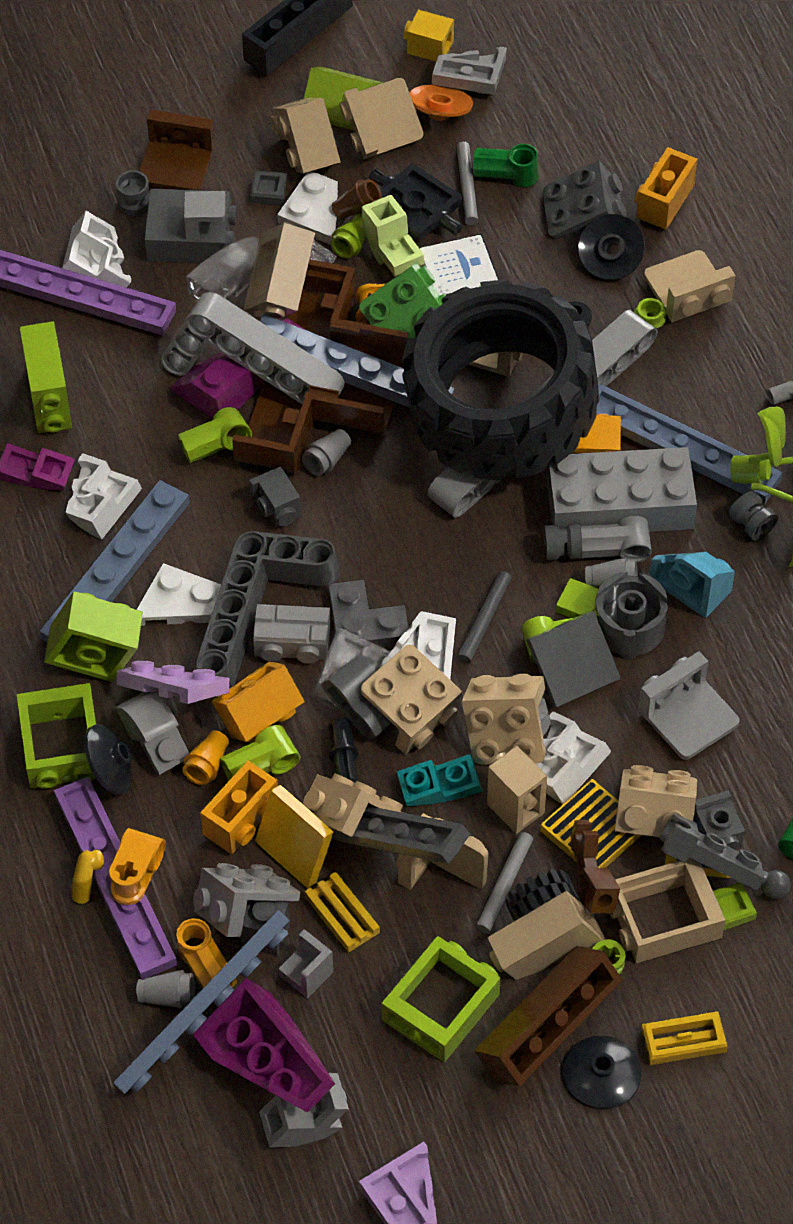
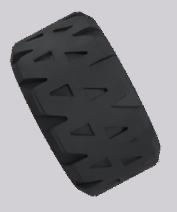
M504 279L480 282V287L473 289L462 287L444 296L440 307L437 309L430 307L414 326L416 337H408L402 357L404 367L402 376L417 435L429 452L436 450L438 460L459 473H463L467 469L472 470L474 477L478 479L500 481L511 474H516V478L520 479L541 473L551 461L555 464L560 463L576 450L580 437L585 438L588 435L596 419L597 404L599 403L593 342L586 322L581 321L576 308L562 296L556 295L553 297L547 288L521 281L520 285H513L509 280ZM498 352L526 353L546 362L554 370L550 381L539 393L523 403L507 408L486 409L475 407L460 401L448 391L455 377L467 365L481 357Z

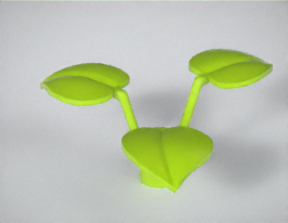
M768 407L757 413L765 429L768 453L760 455H734L730 466L731 480L734 484H751V490H760L793 504L792 495L762 484L764 480L770 479L771 466L778 467L779 465L793 463V457L782 458V448L786 441L784 410L780 407ZM793 555L788 567H793Z

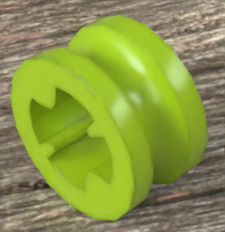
M611 939L597 942L593 949L604 951L607 957L614 955L615 961L612 965L620 975L624 969L626 958L623 946Z

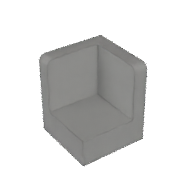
M225 191L185 192L184 221L186 239H200V222L224 221L227 217Z
M303 930L298 935L299 948L278 971L282 979L308 999L333 973V955L329 948L306 930Z

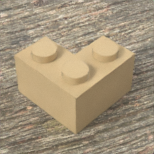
M308 97L272 108L274 116L270 117L272 129L275 135L280 136L281 140H288L290 148L286 149V155L291 168L295 167L296 172L306 173L340 163L323 98Z

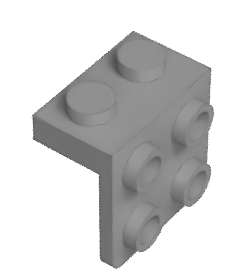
M700 651L689 658L683 657L679 659L669 671L661 676H652L641 688L639 712L678 756L684 760L692 758L738 728L740 721L738 715L706 682L708 660Z
M219 863L216 868L201 869L199 886L193 896L194 912L226 937H241L247 900L299 901L301 892L291 886L288 879L273 873V868L269 866L253 864L250 869H240L232 864Z

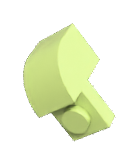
M392 195L362 206L366 238L380 265L385 263L394 276L400 275L415 262L419 266L424 265V254L408 234L407 214Z

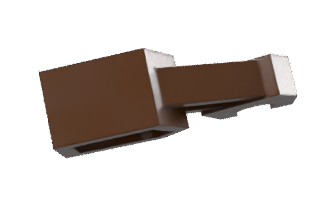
M575 820L571 833V850L574 851L578 868L576 893L589 913H614L621 888L608 868H598L595 856L598 854L599 834L597 831H590L592 824L589 820Z

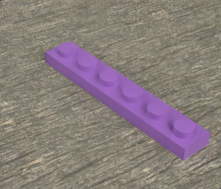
M0 250V287L162 336L176 312V302Z
M89 777L54 790L55 799L80 852L82 853L87 849L89 852L100 850L103 854L104 867L101 870H93L92 877L140 978L146 979L177 966L176 957L145 893L143 898L133 905H121L112 897V881L110 880L109 869L118 852L120 841Z

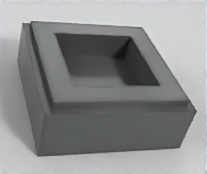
M254 171L250 194L251 203L283 206L287 186V173Z

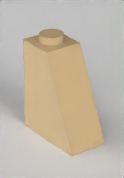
M567 891L487 937L493 948L489 955L500 973L503 971L507 972L516 980L558 965L576 946L593 949L597 942L606 940L593 913H589L585 906Z

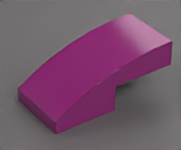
M7 443L0 460V480L31 488L64 490L75 459L43 447L40 454Z

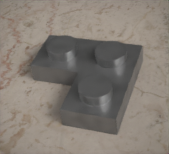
M364 580L329 585L338 652L396 645L401 636L409 629L405 605L369 609Z

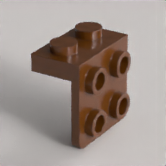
M150 110L147 117L149 142L139 171L147 176L150 187L174 190H202L216 146L214 119Z

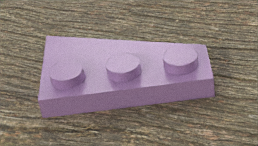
M133 661L132 667L117 670V685L142 692L159 691V696L164 698L180 696L179 702L186 704L229 693V678L215 676L214 670L197 669L193 670V673L184 672V666L165 665L162 668H155L154 662Z

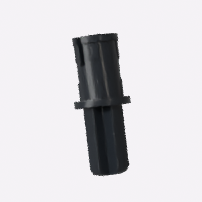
M335 719L328 725L332 745L329 751V758L334 762L336 774L356 783L358 777L355 759L358 757V749L354 746L352 723L348 719Z

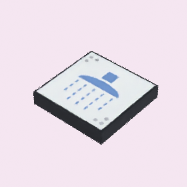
M482 234L418 247L424 254V265L436 280L432 285L439 295L443 293L448 295L462 287L477 288L481 286L480 282L499 280Z

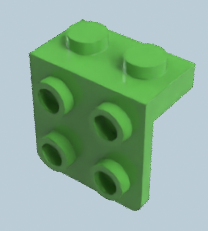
M415 262L400 275L360 303L359 308L371 325L408 332L409 338H415L414 326L430 307L435 309L442 305V298L446 294L439 295L432 285L436 282L432 273L425 265L420 268L418 263Z

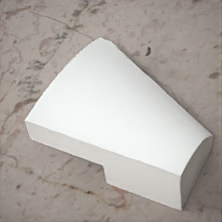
M85 211L72 227L62 268L126 288L131 283L130 275L123 274L120 265L124 260L122 250L117 245L118 237L115 228Z
M82 453L78 459V463L81 466L78 479L73 480V496L68 500L66 514L80 528L102 540L141 491L142 487L137 479L111 471L106 461Z
M552 711L549 715L551 727L547 738L544 739L546 756L541 763L535 764L547 775L546 794L559 803L564 804L611 753V750L605 742L582 732L575 721Z

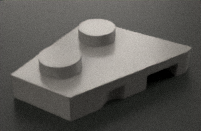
M498 47L496 54L479 56L478 50L467 51L462 54L439 55L432 73V85L495 95L506 60L507 48Z

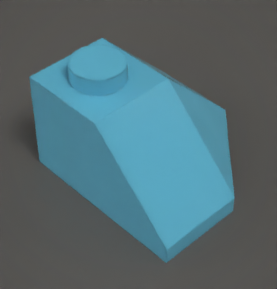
M707 552L656 555L651 560L650 576L656 579L666 592L705 618L732 591L735 571L731 569L728 563L722 559H716Z

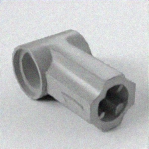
M633 515L622 518L617 524L581 526L582 558L620 556L621 559L627 557L628 561L642 562L647 560L652 554L648 521L644 517Z

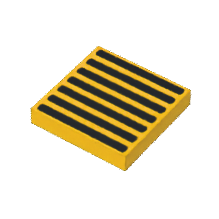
M593 779L540 825V831L576 861L574 851L571 850V833L574 821L589 820L592 824L590 831H597L599 834L598 854L595 856L598 868H606L642 836L615 831L619 801Z

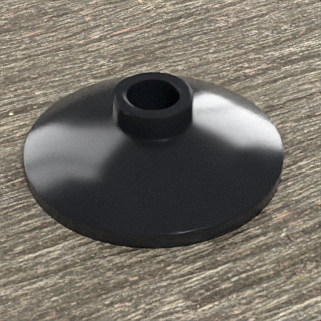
M619 214L600 216L590 222L581 234L578 246L580 260L584 267L595 277L604 280L624 278L635 271L643 259L645 253L643 233L639 226L626 216ZM618 245L619 252L616 255L608 254L610 246Z
M95 724L89 727L84 737V748L87 761L94 776L108 792L114 795L126 793L132 785L131 752L128 746L121 742L116 734L105 725Z
M592 1036L576 1043L567 1053L563 1063V1080L568 1092L579 1103L593 1109H613L625 1104L635 1095L641 1081V1065L635 1052L621 1040L610 1036ZM597 1063H606L610 1068L601 1071L595 1065Z

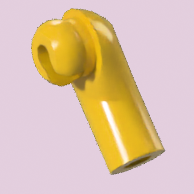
M87 849L78 856L71 893L72 899L76 903L84 904L90 900L93 870H101L104 867V858L100 850L89 852Z

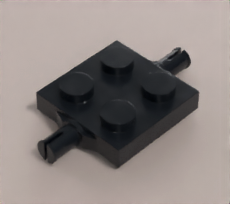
M413 163L402 172L393 176H388L377 167L370 172L369 179L381 186L382 198L392 195L407 214L408 234L417 242H421L429 233L441 226L454 236L461 232L463 224L450 217V214L462 205V195Z

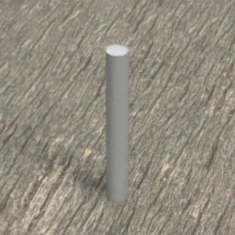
M460 142L456 147L465 223L467 225H475L478 223L470 146L467 142Z
M525 832L519 833L478 920L476 928L479 931L490 933L533 841V837Z

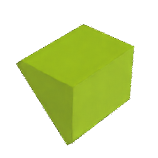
M311 67L304 98H323L330 124L353 130L350 120L345 122L339 103L343 102L342 96L344 92L357 88L359 92L383 82L325 67Z

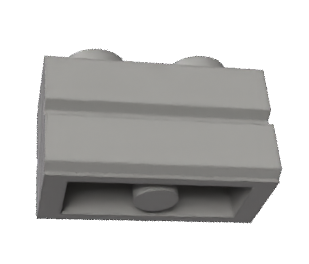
M257 604L253 636L254 655L260 656L267 661L297 658L303 663H315L318 660H327L330 608Z

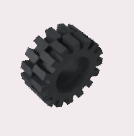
M555 869L549 870L546 875L543 871L538 873L536 878H532V876L526 878V883H518L515 886L516 890H510L508 893L509 897L505 898V905L513 922L565 891L580 902L567 873H564L562 870L556 872Z

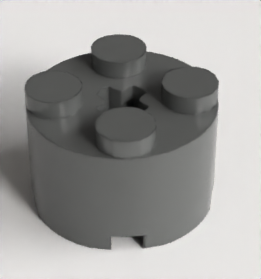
M628 572L609 577L599 587L594 612L609 650L618 654L622 659L631 660L638 655L650 652L659 645L664 637L668 599L665 589L656 579L641 573L640 576H628Z

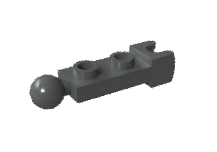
M674 813L670 817L659 837L660 840L665 842L661 848L664 853L683 862H686L690 857L755 890H758L761 885L763 893L770 899L778 900L784 898L790 891L791 880L786 873L776 869L768 872L763 870L762 863L755 854L745 849L737 851L727 846L726 842L715 834L707 833L704 835L698 832L697 823L679 814Z

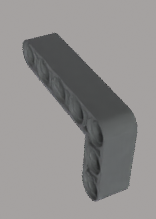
M256 531L246 532L238 537L197 658V669L214 670L215 676L229 678V689L233 687L255 623L257 604H261L268 580L317 586L333 584L338 580L341 571L333 544L324 539Z

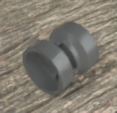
M129 170L120 174L116 179L117 201L120 211L130 217L145 214L148 211L150 198L147 176L137 170Z
M749 491L740 496L729 510L730 518L736 524H742L745 527L746 534L754 541L762 539L771 532L779 518L770 507L762 505V499L754 491Z
M580 523L568 524L566 528H558L556 525H544L546 561L557 560L560 556H568L570 559H582Z

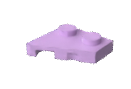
M422 1142L359 1181V1188L384 1224H437L428 1149L425 1142Z

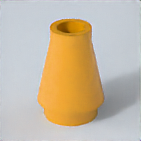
M211 731L184 758L183 773L191 782L198 785H206L209 781L216 778L221 764L220 758L223 757L225 749L229 744L227 736L220 731Z

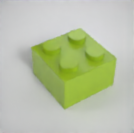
M73 591L50 625L44 663L114 682L117 677V670L123 669L138 649L143 611L130 608L123 603H112L96 598L90 593Z

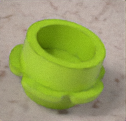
M646 298L640 301L634 310L635 314L655 328H660L666 321L664 317H666L667 312L662 302L657 299Z

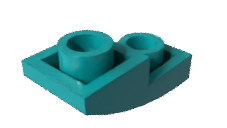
M471 754L436 766L431 759L397 771L407 806L441 803L483 792Z

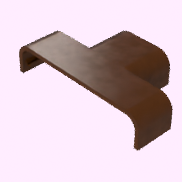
M309 259L298 311L287 315L286 318L311 333L404 368L402 357L408 339V332L349 321L356 291L355 268ZM266 382L261 388L249 423L252 437L233 436L234 461L271 469L281 466L285 472L297 474L302 464V455L309 443L316 421L385 435L396 402L345 383L340 395L338 390L310 385L309 392H306L303 404Z

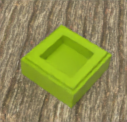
M570 578L556 604V612L570 618H575L589 611H595V601L599 589Z
M741 882L713 891L725 918L724 930L756 919L757 912Z

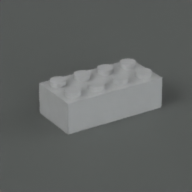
M688 447L570 454L558 464L551 461L547 465V488L552 525H556L558 528H566L568 524L580 523L581 526L617 524L622 518L635 515L647 519L649 532L694 529L697 501Z

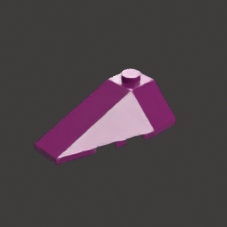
M288 318L282 320L283 322L304 329ZM219 352L194 365L187 374L183 375L171 387V391L213 419L214 415L222 408L232 407L238 410L267 381L227 355Z
M247 978L193 1033V1036L212 1060L307 1113L335 1085V1082L284 1008L269 991Z

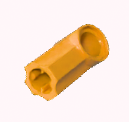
M191 918L181 923L177 929L178 953L182 961L188 964L203 989L227 962L211 937V930L207 923L200 919ZM192 938L203 940V943L198 946L186 944ZM235 978L229 985L231 987L236 985L237 979Z

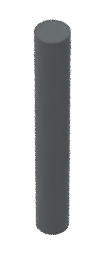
M505 571L498 573L458 654V659L461 662L471 663L512 577L509 573Z

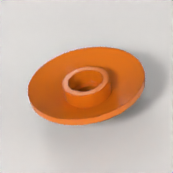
M422 85L410 91L414 107L429 114L431 119L437 121L447 120L448 117L465 115L473 107L471 97L455 88Z

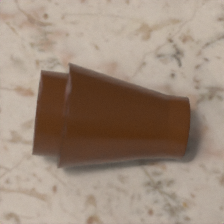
M371 179L358 180L339 199L332 203L333 213L341 220L348 216L362 213V206L382 198L381 191L378 185Z

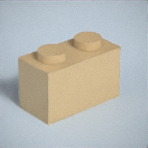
M518 746L508 753L502 752L491 761L488 768L487 805L518 834L545 813L547 775Z

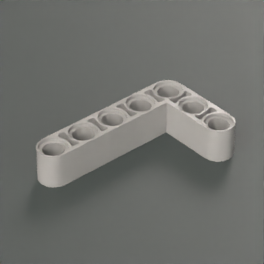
M207 292L200 296L161 357L162 365L167 371L174 375L182 376L189 372L206 345L210 344L301 404H303L306 392H309L310 385L338 390L339 395L345 385L343 377L336 370L225 298L212 292Z

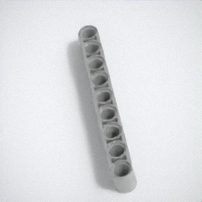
M631 310L623 312L592 340L598 385L607 386L652 345L657 336V329ZM551 377L547 379L541 386H539L532 394H530L521 403L529 400L537 393H539L547 385ZM448 467L432 482L427 495L433 502L457 518L469 510L500 481L478 479L474 477L472 470L467 469L463 473H459Z

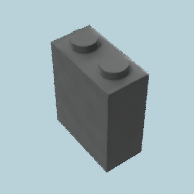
M151 189L145 232L147 261L227 264L228 251H234V231H230V225H236L237 205H231L230 191H225L227 217L225 220L200 222V239H186L184 221L185 192L203 190Z

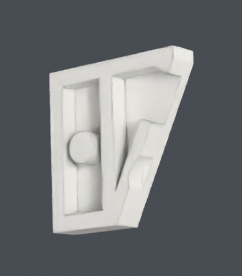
M313 171L307 172L277 214L278 224L287 223L315 232V239L331 245L332 234L336 230L337 217L332 210V203L338 199V181Z
M163 563L137 610L143 611L141 626L145 625L146 620H167V624H182L187 621L209 623L221 584Z
M421 611L407 632L398 640L390 654L384 658L380 668L403 647L413 645L450 679L456 618Z

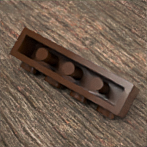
M576 946L479 1044L474 1052L494 1080L521 1086L623 980L604 951Z

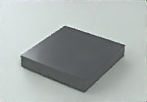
M589 611L526 639L540 676L544 678L545 688L553 707H559L621 679L594 611Z

